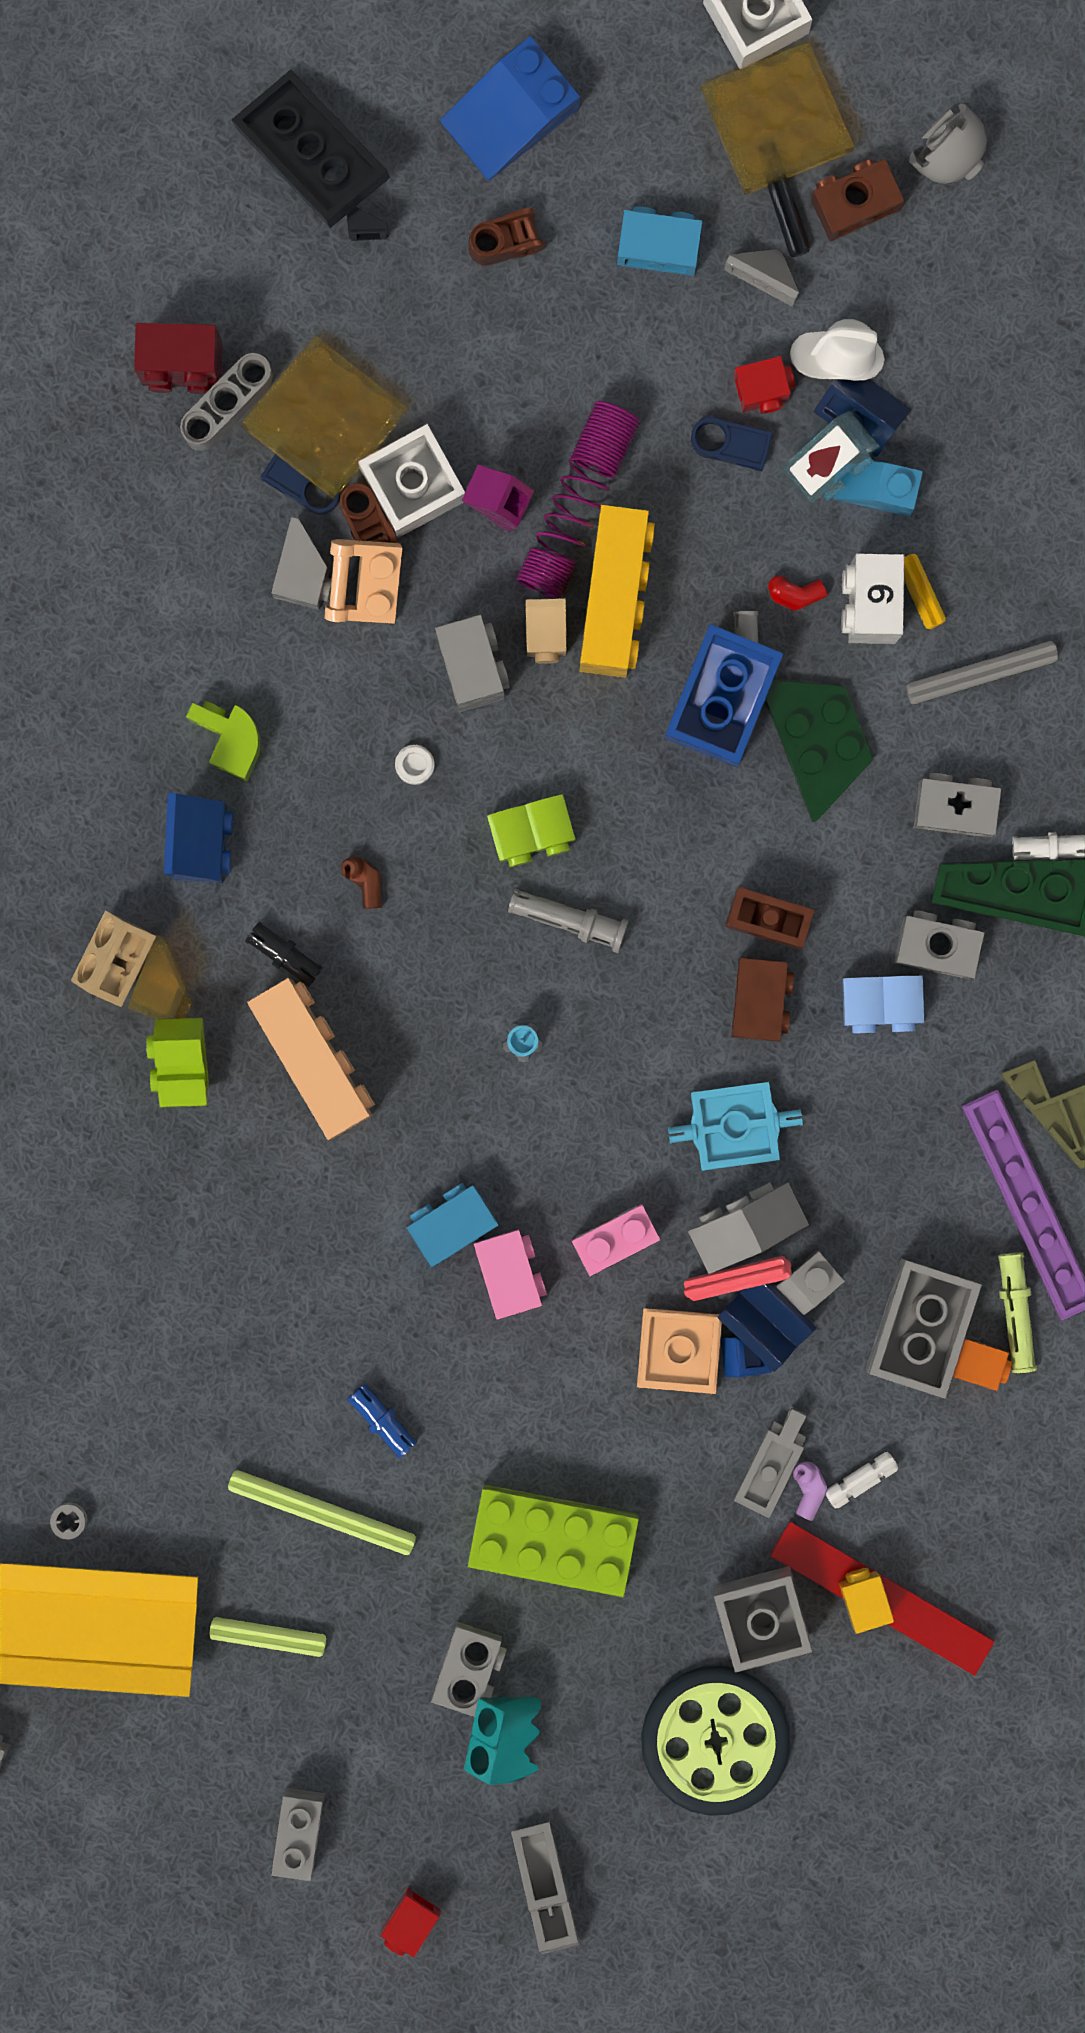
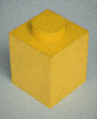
M868 1568L858 1569L845 1575L847 1580L839 1582L850 1622L856 1634L894 1622L883 1584L877 1571L869 1573Z

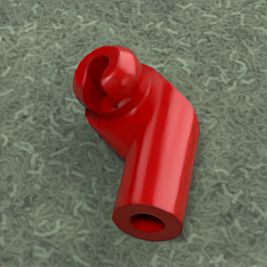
M778 575L771 578L768 583V590L772 600L791 610H800L828 596L820 579L799 587L787 581L786 577Z

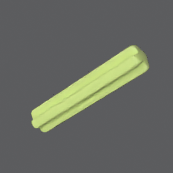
M220 1617L213 1618L209 1632L212 1640L317 1657L323 1656L326 1647V1636L324 1634Z

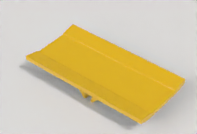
M0 1563V1684L189 1697L193 1667L198 1576Z

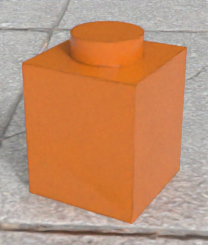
M965 1338L952 1377L997 1391L999 1383L1005 1384L1007 1382L1012 1361L1007 1360L1009 1353L1002 1349Z

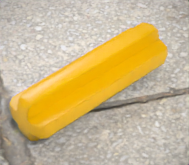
M915 553L905 556L904 582L927 629L940 626L946 621V617L921 562Z

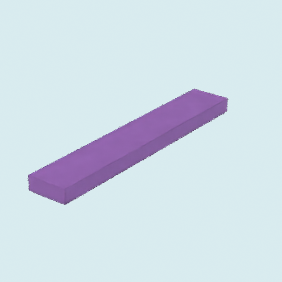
M995 1090L962 1105L965 1116L1059 1319L1062 1321L1084 1311L1085 1276L999 1091Z

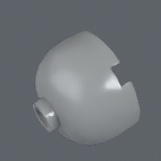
M963 103L958 105L960 112L956 115L949 110L934 122L922 137L928 138L926 147L919 155L913 151L910 155L909 163L933 182L950 184L959 181L963 177L970 180L984 165L981 158L986 151L987 144L985 127L977 115Z

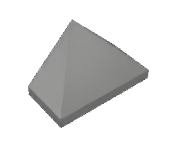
M772 249L729 255L725 264V271L789 306H794L799 291L781 251Z

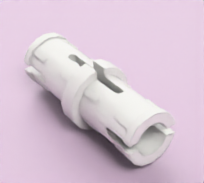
M1048 832V836L1012 837V844L1014 846L1012 847L1013 861L1085 858V835L1057 836L1056 832Z

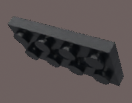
M289 70L231 119L235 128L329 228L333 227L390 178L386 168L292 70ZM283 118H296L295 124L290 129H277L278 123ZM309 142L320 143L319 149L314 154H301L305 144ZM341 167L344 169V173L339 179L334 181L325 179L326 173L331 168Z

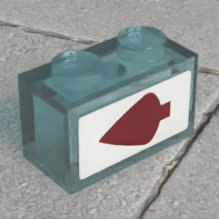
M848 411L836 417L782 468L811 503L823 497L830 501L846 487L842 481L851 472L858 476L874 462L870 455L880 446L852 412Z

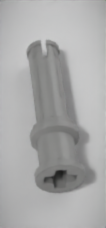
M517 888L514 890V895L508 908L509 913L524 916L577 934L581 942L587 943L591 940L612 947V951L615 953L620 951L629 920L624 918L621 921L599 915L598 911L593 908L591 910L587 909L585 912L529 894Z

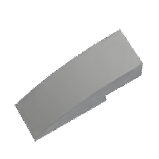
M550 1822L512 1831L511 1834L539 1952L546 1954L580 1945Z

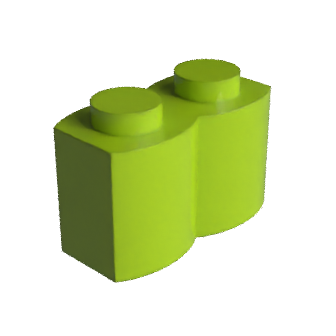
M563 794L487 815L499 861H508L510 867L532 862L531 854L546 850L548 857L570 851L569 843L576 842Z

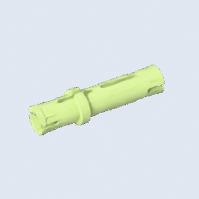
M1023 1252L998 1255L1003 1288L999 1290L1000 1299H1004L1012 1373H1027L1037 1370L1028 1305L1031 1288L1026 1287Z

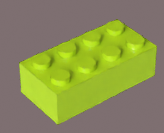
M483 1484L467 1567L624 1597L639 1520L638 1514Z

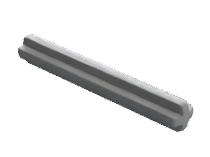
M1048 641L914 681L906 686L908 699L911 704H917L1051 664L1058 660V651L1054 642Z

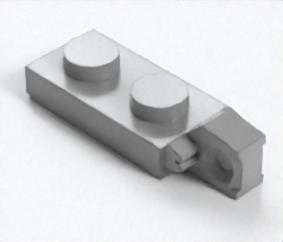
M791 1406L783 1424L773 1421L770 1429H767L733 1498L735 1502L770 1518L804 1449L803 1443L806 1436L798 1432L806 1418V1413Z

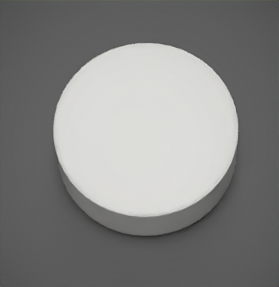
M420 745L404 747L398 753L395 760L398 776L408 784H422L432 776L435 764L432 754L428 749Z

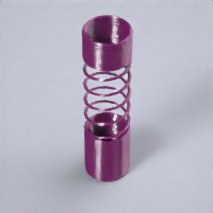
M595 401L587 423L583 427L584 430H582L579 440L575 445L576 448L572 452L573 455L569 459L572 469L582 477L566 475L560 479L562 485L575 496L566 494L552 496L554 504L565 514L547 513L544 515L546 523L563 535L546 531L538 532L535 535L542 546L556 554L538 548H529L528 555L524 559L525 562H523V566L519 570L520 573L516 577L517 581L523 586L536 590L552 599H562L563 592L567 588L566 585H568L572 577L571 575L575 570L573 565H577V562L554 551L540 539L539 535L557 537L582 547L586 545L572 536L563 533L547 517H560L590 528L594 527L593 524L569 513L568 510L556 501V498L572 499L591 505L599 510L601 509V505L578 495L564 482V479L583 481L610 491V487L587 477L574 466L572 461L585 469L598 473L600 476L616 478L624 456L628 452L627 449L631 445L630 442H632L636 434L635 431L639 427L638 424H640L637 416L609 402ZM588 466H592V467H594V468H596V469H599L600 471H596V470H594V469H591V468H589ZM535 587H538V588H540V589H543V590H545L546 592H542V591H540V590H537Z

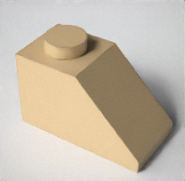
M565 599L526 600L527 657H535V663L559 662V656H566Z

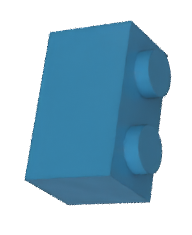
M642 206L633 207L632 211L624 210L617 265L694 276L702 221L694 220V215L685 212H673L671 216L656 214V211L652 208Z
M462 1182L443 1194L447 1202L435 1210L428 1204L410 1215L413 1223L406 1228L431 1268L499 1225L474 1185L466 1189Z

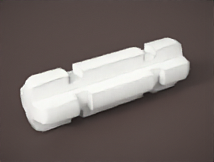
M884 1452L874 1459L875 1462L870 1465L868 1462L843 1478L844 1482L840 1485L836 1483L829 1487L826 1497L835 1509L840 1508L849 1502L848 1498L851 1496L856 1498L881 1482L879 1478L883 1476L887 1478L898 1470V1465L891 1454Z

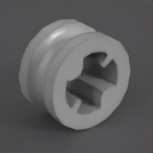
M68 1502L54 1510L51 1515L50 1525L56 1536L61 1539L70 1540L76 1538L84 1531L88 1519L85 1510L80 1505ZM72 1511L75 1512L79 1517L75 1520V1523H79V1527L77 1530L71 1527L63 1530L59 1525L63 1521V1519H58L60 1513L63 1512L68 1515Z

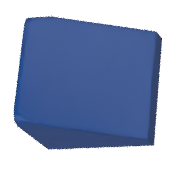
M737 1336L721 1338L724 1377H746L771 1373V1369Z

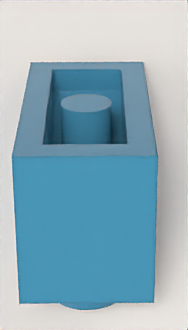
M849 461L840 469L833 499L910 517L915 507L923 471L885 462Z

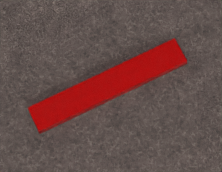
M791 1521L787 1523L769 1554L774 1559L786 1566H790L791 1569L841 1598L843 1596L839 1582L847 1580L845 1576L847 1573L862 1568H868L869 1573L875 1571ZM878 1573L894 1620L893 1623L887 1625L975 1676L993 1646L994 1640Z

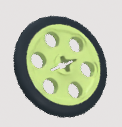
M725 1666L700 1667L685 1672L667 1683L653 1699L645 1715L641 1733L644 1762L657 1788L673 1803L690 1812L708 1816L731 1815L749 1809L763 1800L778 1784L787 1766L791 1748L790 1727L785 1711L775 1694L758 1678L744 1671L735 1673L734 1668ZM726 1693H734L740 1698V1708L733 1714H725L718 1708V1700ZM687 1700H695L702 1707L701 1715L694 1721H686L679 1714L681 1704ZM712 1718L720 1737H727V1741L721 1743V1763H718L717 1754L713 1750L712 1745H705V1741L711 1739L712 1727L710 1720ZM752 1723H758L766 1730L765 1739L759 1744H750L743 1737L745 1728ZM674 1737L683 1738L688 1743L687 1754L681 1758L670 1757L666 1752L667 1742ZM741 1760L747 1761L753 1768L751 1777L743 1782L734 1780L730 1775L731 1766ZM701 1767L708 1768L714 1774L712 1784L704 1789L697 1788L691 1782L693 1772Z

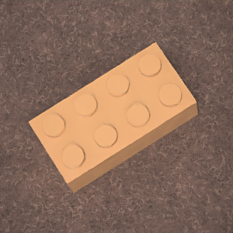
M287 978L248 1001L247 1004L327 1140H332L373 1116L369 1108L374 1106L375 1103L364 1085L356 1087L349 1074L354 1072L355 1069L344 1051L340 1050L336 1053L329 1040L334 1038L335 1035L324 1017L319 1016L315 1018L309 1006L313 1005L315 1001L305 984L301 983V981L295 984L294 980Z

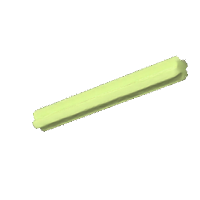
M235 1470L232 1473L228 1484V1489L231 1492L404 1555H410L416 1541V1536L412 1533L239 1470Z

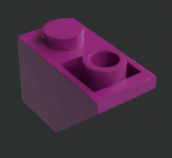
M477 465L461 501L502 529L512 532L518 527L534 490L512 475Z

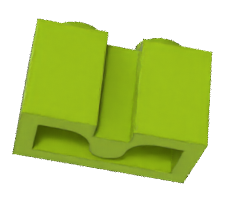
M203 1018L155 1019L153 1035H147L146 1050L147 1058L155 1060V1068L150 1069L151 1092H158L159 1107L206 1106L209 1076Z

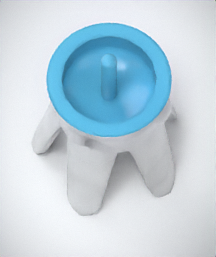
M515 1023L508 1027L507 1041L503 1043V1049L505 1052L515 1054L520 1062L528 1061L529 1055L534 1051L540 1052L543 1048V1043L538 1040L536 1034L538 1028L532 1023L520 1026Z

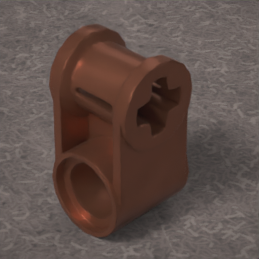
M520 209L503 217L476 225L470 233L468 245L469 255L472 260L477 264L487 266L512 258H522L545 249V241L539 238L533 219L536 216L535 209ZM481 237H490L496 242L497 247L490 252L481 251L477 247L476 241Z
M353 484L345 488L341 494L340 505L351 529L350 533L353 540L399 543L371 489L363 484ZM355 494L366 496L369 499L367 510L359 514L351 512L347 507L350 497Z

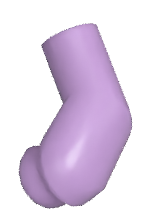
M807 1461L797 1464L793 1471V1477L797 1480L804 1494L795 1513L807 1520L813 1521L826 1495L827 1485L820 1469L814 1463Z

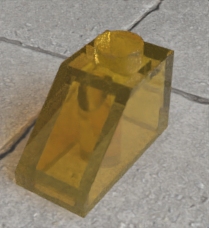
M156 934L127 1008L154 1019L186 1018L192 1003V999L187 998L189 988L168 939Z

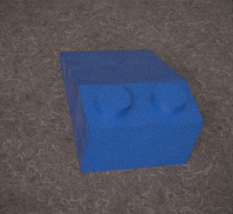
M529 36L494 65L440 119V122L489 182L580 109V96L535 40Z
M710 624L664 739L737 768L784 653Z
M168 793L164 874L176 881L223 883V874H230L231 851H225V835H232L233 812L227 811L226 803L184 794Z

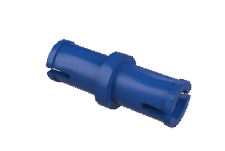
M366 1383L359 1386L353 1392L354 1394H351L346 1399L368 1422V1430L372 1434L377 1433L396 1454L398 1459L411 1450L410 1447H414L417 1443V1440L413 1439L394 1417L396 1412L391 1407L387 1409L368 1388Z

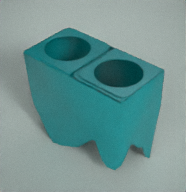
M536 1697L479 1698L464 1770L488 1785L507 1784L525 1780L523 1777L538 1771L537 1765L529 1762L530 1759L524 1753V1750L539 1735V1729L531 1724V1720L540 1711L541 1700Z

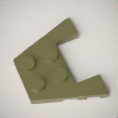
M1035 1060L1000 1073L1006 1084L1077 1168H1085V1084L1050 1098Z

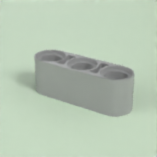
M249 353L241 357L184 415L180 428L185 441L190 447L199 451L208 450L213 447L269 390L274 377L271 366L264 356L257 353ZM253 366H259L265 370L262 380L256 383H251L244 379L247 369ZM225 394H233L238 398L236 406L229 411L217 408L219 398ZM206 422L210 425L207 436L201 439H195L190 436V429L195 423Z

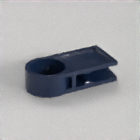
M706 417L695 424L691 433V444L695 452L704 458H711L763 471L772 432L732 423L716 417ZM715 424L724 431L725 443L719 450L713 452L705 451L697 444L696 433L702 426Z
M282 446L279 447L261 475L264 482L317 515H325L332 512L340 501L339 487L331 476L319 471ZM316 481L329 482L335 490L333 502L325 508H315L306 499L308 486Z

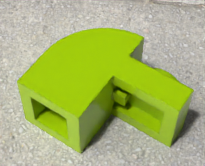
M204 701L202 707L192 703L186 718L221 735L209 763L248 782L261 749L260 734L254 721L243 709L236 705L229 719L224 717L226 710L207 701Z

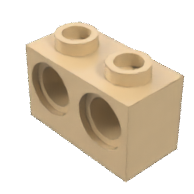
M105 910L71 982L92 995L122 1007L156 936L140 926Z

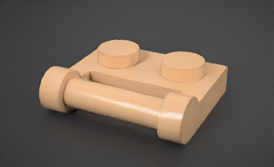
M344 539L332 540L330 554L334 555L330 604L325 606L324 618L332 622L361 621L395 624L402 556L401 543ZM360 556L355 605H345L349 558Z

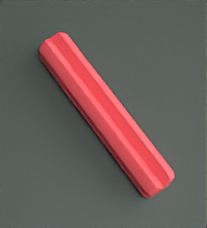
M779 1256L688 1278L684 1282V1294L692 1301L785 1280L792 1275L791 1262L784 1256Z

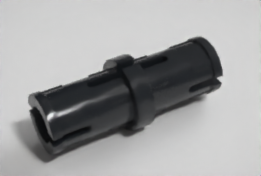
M259 921L252 931L264 938L265 941L255 934L249 933L245 942L273 960L272 965L277 969L280 967L284 968L309 988L315 978L304 971L303 967L314 976L319 975L323 967L298 951L293 941L289 940L286 942Z

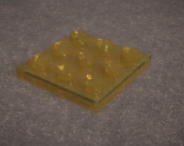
M810 42L700 85L701 93L744 195L764 188L772 182L779 181L781 178H789L851 153L854 150V144Z
M314 336L242 421V428L335 499L360 469L358 461L373 454L402 419L408 408L317 336Z

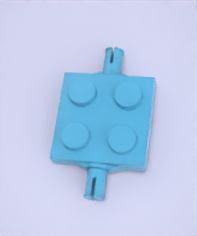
M769 1082L691 1092L693 1109L691 1124L668 1127V1134L684 1132L683 1135L669 1136L670 1144L693 1140L699 1152L701 1171L780 1160L777 1143L779 1128L803 1126L802 1118L786 1120V1118L802 1116L801 1109L777 1112L771 1100Z

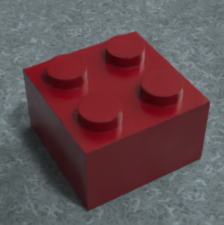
M136 323L134 371L142 385L149 386V391L169 393L172 392V386L188 387V392L206 394L221 378L222 339L216 325Z

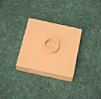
M643 1308L637 1387L716 1394L722 1322L717 1318L719 1314Z

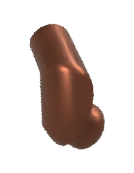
M353 856L346 858L341 864V873L345 878L350 879L362 888L363 909L382 908L381 874L379 870L362 857Z

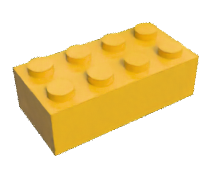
M601 505L580 672L626 678L628 668L635 669L639 641L632 640L633 630L641 629L645 601H637L638 591H646L650 562H644L642 558L643 552L651 553L655 523L647 522L649 511Z

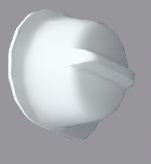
M855 319L837 321L827 331L805 333L794 341L790 351L791 361L795 368L808 377L818 379L867 380L875 377L882 370L885 360L883 351L877 343V333L872 331L863 322Z

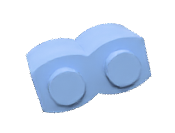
M923 976L842 979L844 1026H852L853 1033H876V1025H892V1032L916 1031L915 1024L924 1023Z

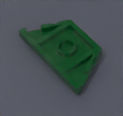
M773 680L765 702L813 823L820 819L873 761V758L844 686Z

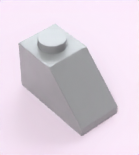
M291 517L271 594L275 599L319 610L322 601L329 602L332 579L328 578V568L300 520Z
M815 1249L791 1270L792 1275L788 1279L778 1281L773 1286L804 1315L816 1307L845 1281L823 1255Z

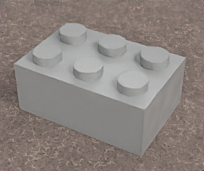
M901 1258L865 1371L870 1375L946 1398L981 1284Z

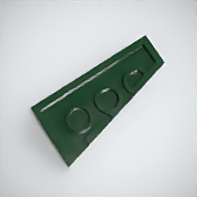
M1085 859L940 862L931 896V903L1085 936Z

